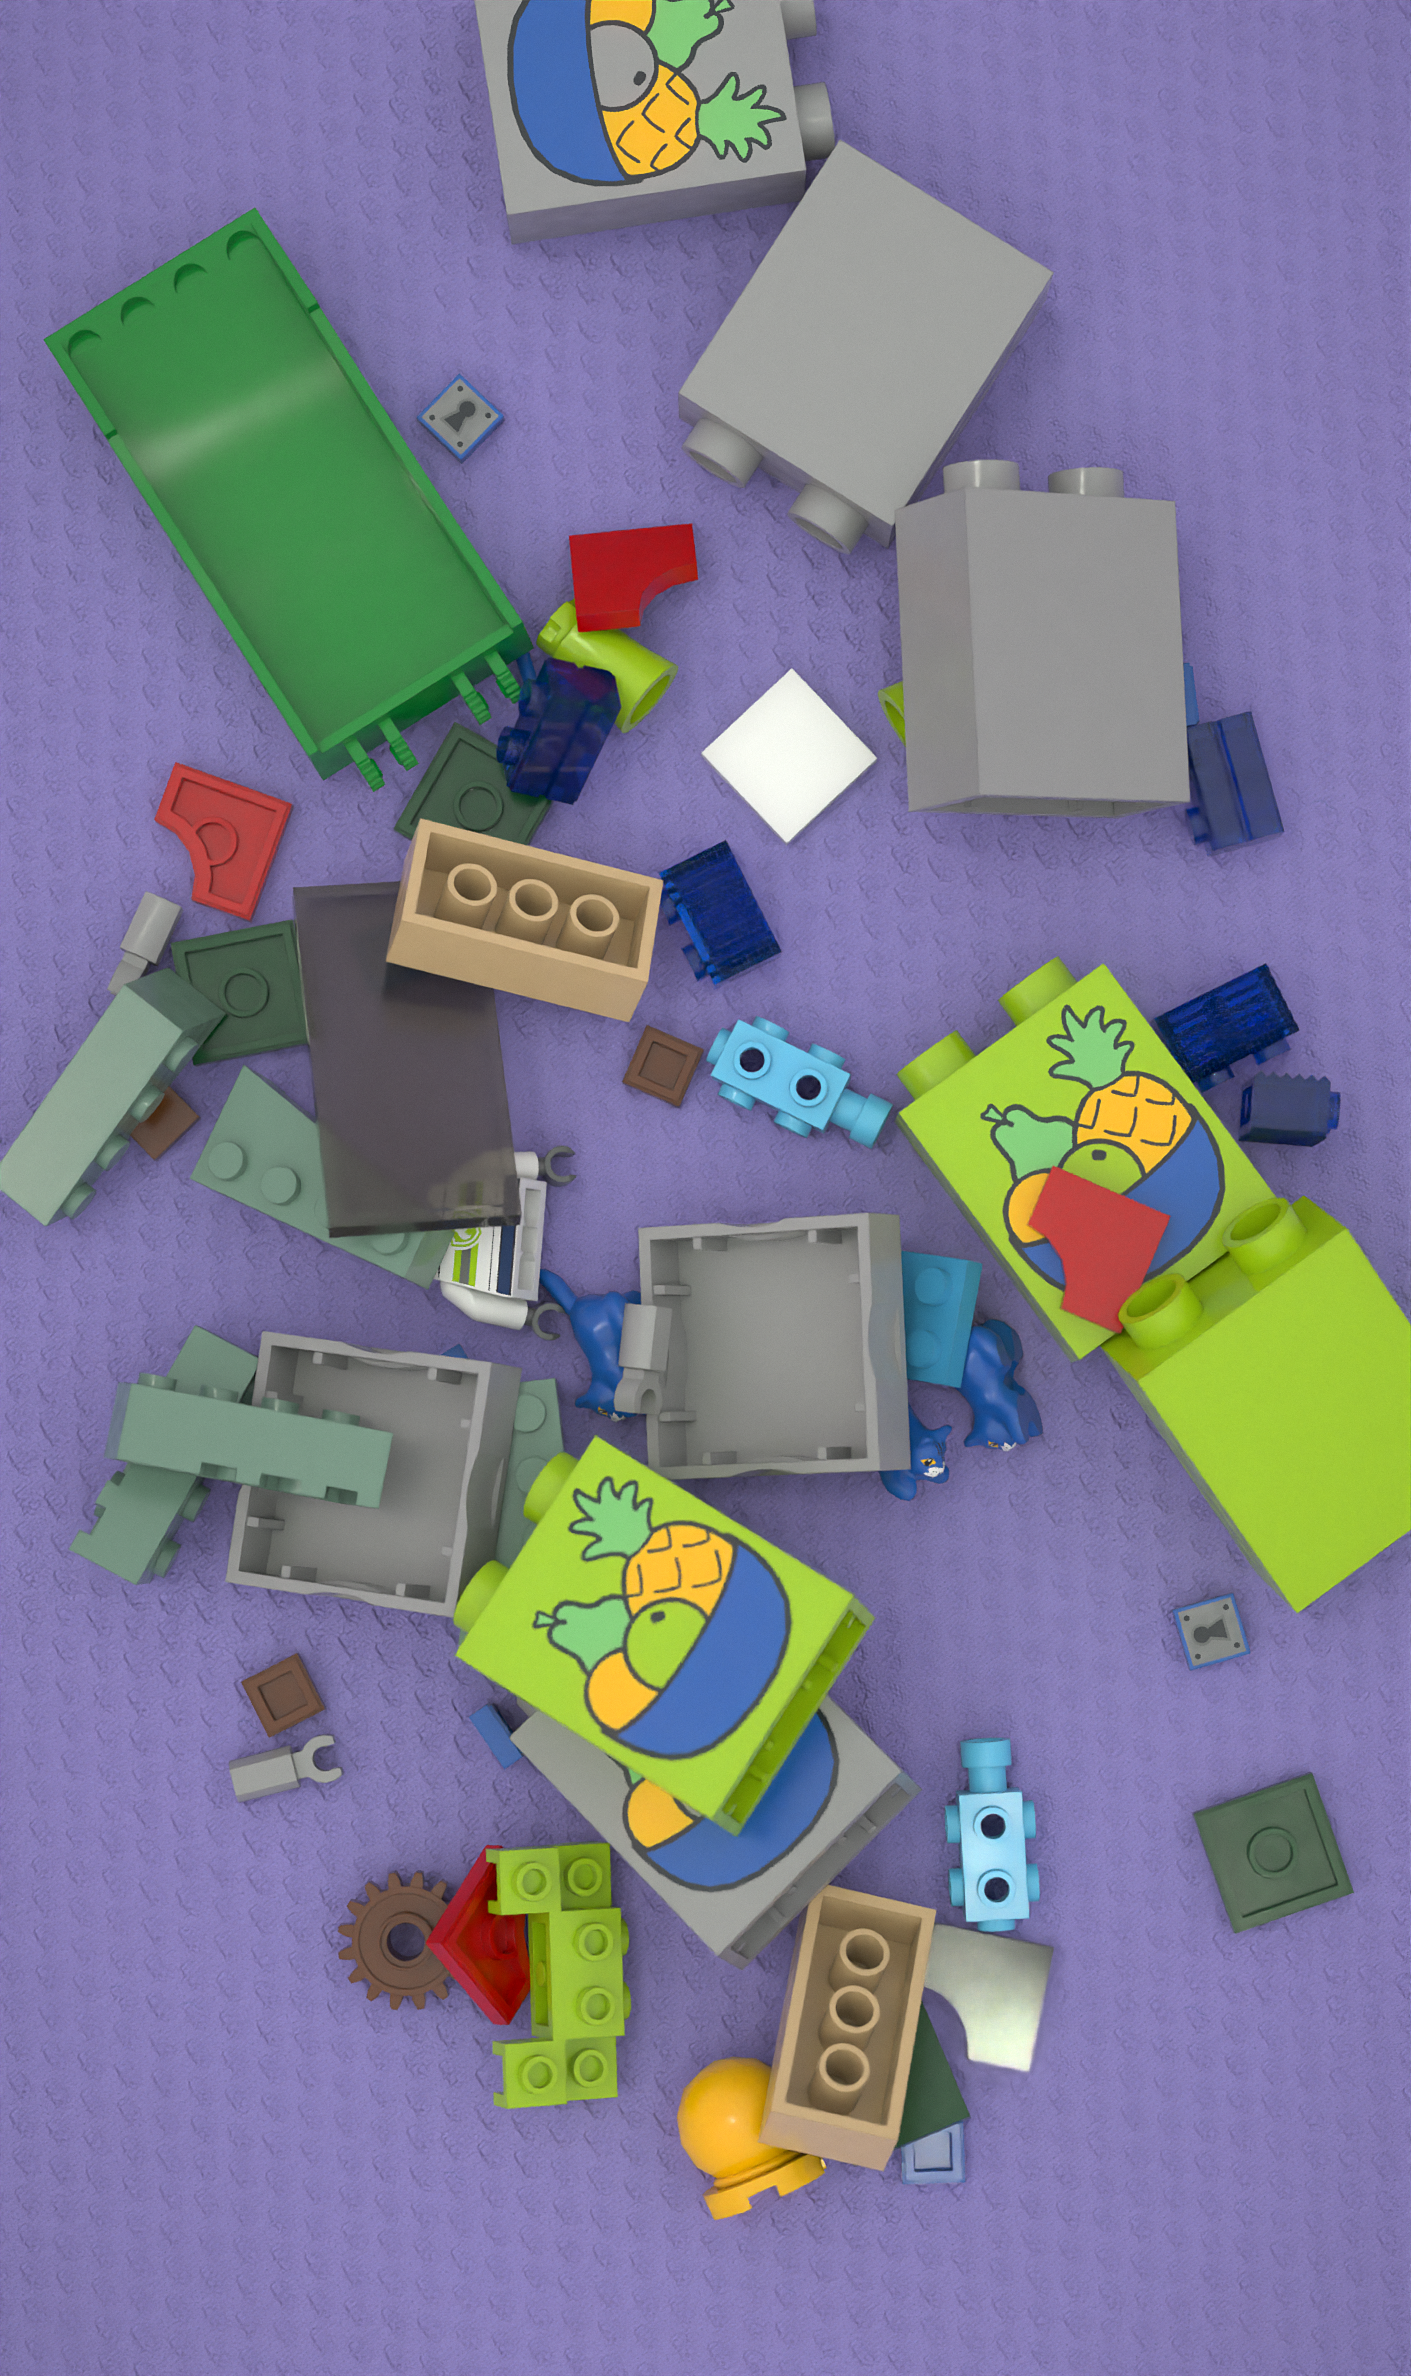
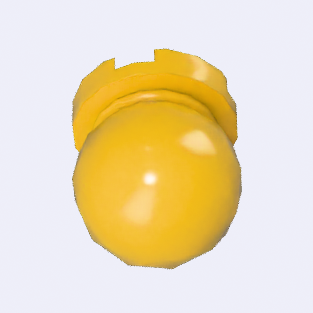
M729 2057L715 2060L703 2068L687 2084L682 2092L677 2113L680 2142L694 2165L715 2177L713 2181L714 2186L702 2194L714 2220L727 2218L752 2209L748 2198L776 2185L780 2197L822 2176L825 2173L824 2169L827 2168L823 2160L824 2157L758 2142L772 2066L756 2058Z

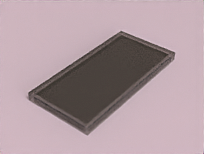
M400 881L293 887V915L329 1238L520 1225L522 1210L494 989L386 962Z

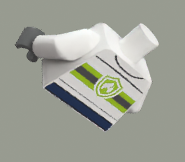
M567 1146L554 1147L545 1157H537L533 1151L485 1153L453 1172L448 1185L430 1189L427 1198V1210L455 1232L434 1279L440 1280L442 1295L471 1319L515 1330H520L523 1325L530 1326L531 1330L544 1340H555L561 1336L554 1332H543L539 1328L538 1319L540 1314L546 1310H555L566 1314L565 1310L551 1301H543L536 1304L533 1308L528 1307L526 1300L538 1301L547 1183L555 1187H563L571 1183L577 1176H558L551 1169V1159L557 1156L563 1158L573 1157L575 1152ZM538 1176H542L546 1182L538 1181L536 1179Z

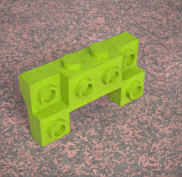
M586 1841L486 1849V1862L496 1863L497 1900H488V1913L497 1915L528 1914L531 2035L540 2037L492 2041L493 2054L502 2056L503 2091L493 2092L494 2105L511 2109L567 2104V2101L618 2097L616 2036H625L624 2019L629 2017L631 2011V1995L627 1983L623 1981L622 1956L627 1954L629 1948V1931L626 1921L621 1918V1908L612 1906L610 1843Z

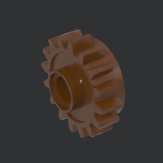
M421 1870L415 1872L411 1883H403L398 1871H391L388 1875V1888L384 1890L372 1880L366 1883L365 1890L370 1901L366 1904L360 1900L351 1899L347 1908L357 1917L356 1922L341 1923L338 1928L340 1934L352 1938V1945H348L338 1952L339 1959H355L358 1965L350 1974L348 1980L352 1984L366 1978L372 1983L366 1997L371 2002L382 1991L390 1993V2007L392 2010H398L404 1996H412L418 2010L424 2009L427 1999L426 1992L433 1990L438 1997L444 2000L450 1994L445 1979L448 1976L455 1979L426 1944L424 1949L414 1956L399 1954L391 1944V1930L401 1923L416 1925L422 1931L426 1942L451 1902L444 1896L448 1882L442 1879L433 1888L425 1886L424 1871Z

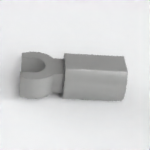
M145 891L120 946V949L125 954L107 988L108 991H111L112 995L116 996L124 984L146 976L151 964L158 967L183 913L181 906Z
M625 1303L618 1366L624 1367L623 1378L618 1383L615 1391V1411L660 1415L663 1404V1392L659 1383L660 1371H666L673 1308Z
M322 1734L315 1736L305 1744L303 1750L293 1752L292 1747L288 1745L229 1761V1770L238 1802L241 1803L301 1787L300 1779L306 1777L322 1783L335 1781L344 1774L343 1768L321 1769L316 1765L314 1758L318 1748L329 1746L336 1742L334 1735Z

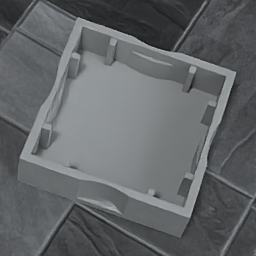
M857 1213L785 1218L774 1223H707L638 1228L641 1305L673 1308L666 1371H660L659 1383L663 1392L662 1409L660 1415L646 1414L649 1469L667 1480L911 1469L900 1215Z
M262 1331L251 1406L260 1407L262 1397L300 1404L298 1415L321 1419L323 1409L361 1416L360 1427L391 1432L393 1437L379 1509L345 1505L242 1485L238 1493L225 1582L305 1595L345 1598L368 1602L376 1606L453 1618L459 1599L469 1582L485 1564L494 1560L522 1368L478 1360L412 1351L388 1350L339 1341Z

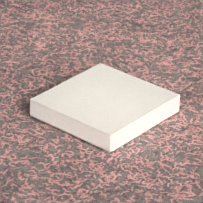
M792 668L701 753V756L786 846L877 761V757Z

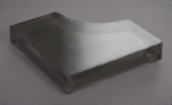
M934 1922L924 1987L940 1993L958 2011L966 2031L967 2059L1029 2072L1054 1950L1052 1945Z

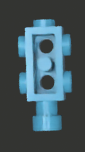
M758 1016L755 1017L752 1025L738 1019L732 1032L722 1027L706 1059L707 1062L715 1065L711 1073L712 1079L722 1084L717 1095L749 1111L752 1110L755 1102L758 1101L778 1111L773 1121L774 1123L804 1138L808 1137L812 1128L824 1134L831 1122L850 1131V1139L870 1149L873 1148L893 1104L873 1094H870L867 1099L847 1089L851 1080V1074L841 1070L845 1062L844 1058L813 1043L808 1053L785 1042L790 1032ZM748 1050H758L764 1055V1065L757 1072H747L741 1067V1057ZM806 1077L817 1079L821 1084L820 1094L812 1100L802 1099L797 1094V1085L800 1080Z
M1010 1738L960 1741L961 1765L964 1768H968L969 1790H957L956 1805H947L944 1808L947 1844L959 1843L960 1868L948 1869L951 1907L962 1906L965 1921H977L978 1931L1015 1929V1919L1029 1918V1902H1036L1040 1899L1037 1863L1026 1864L1025 1839L1036 1838L1033 1800L1023 1801L1022 1791L1019 1787H1007L1006 1766L1012 1764ZM989 1814H998L1004 1820L1003 1830L996 1836H986L981 1831V1822ZM994 1877L1003 1878L1008 1885L1007 1893L998 1900L988 1898L984 1892L985 1884Z

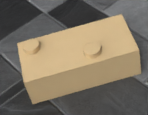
M420 818L404 860L386 962L630 1022L648 983L663 880Z
M827 1885L801 1911L759 2133V2143L884 2171L898 2141L936 1916L935 1909Z

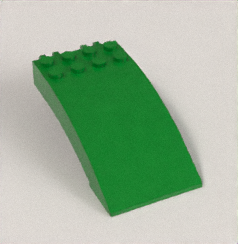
M255 207L43 339L323 781L354 762L373 792L385 785L382 779L383 774L374 759L369 758L367 753L386 741L390 745L389 750L395 760L406 771L418 765V761L400 732L459 695L479 725L491 719L487 702L473 686L492 674L501 693L511 703L514 704L525 697L507 667L508 664L534 649L523 621L423 471L323 313L317 300Z

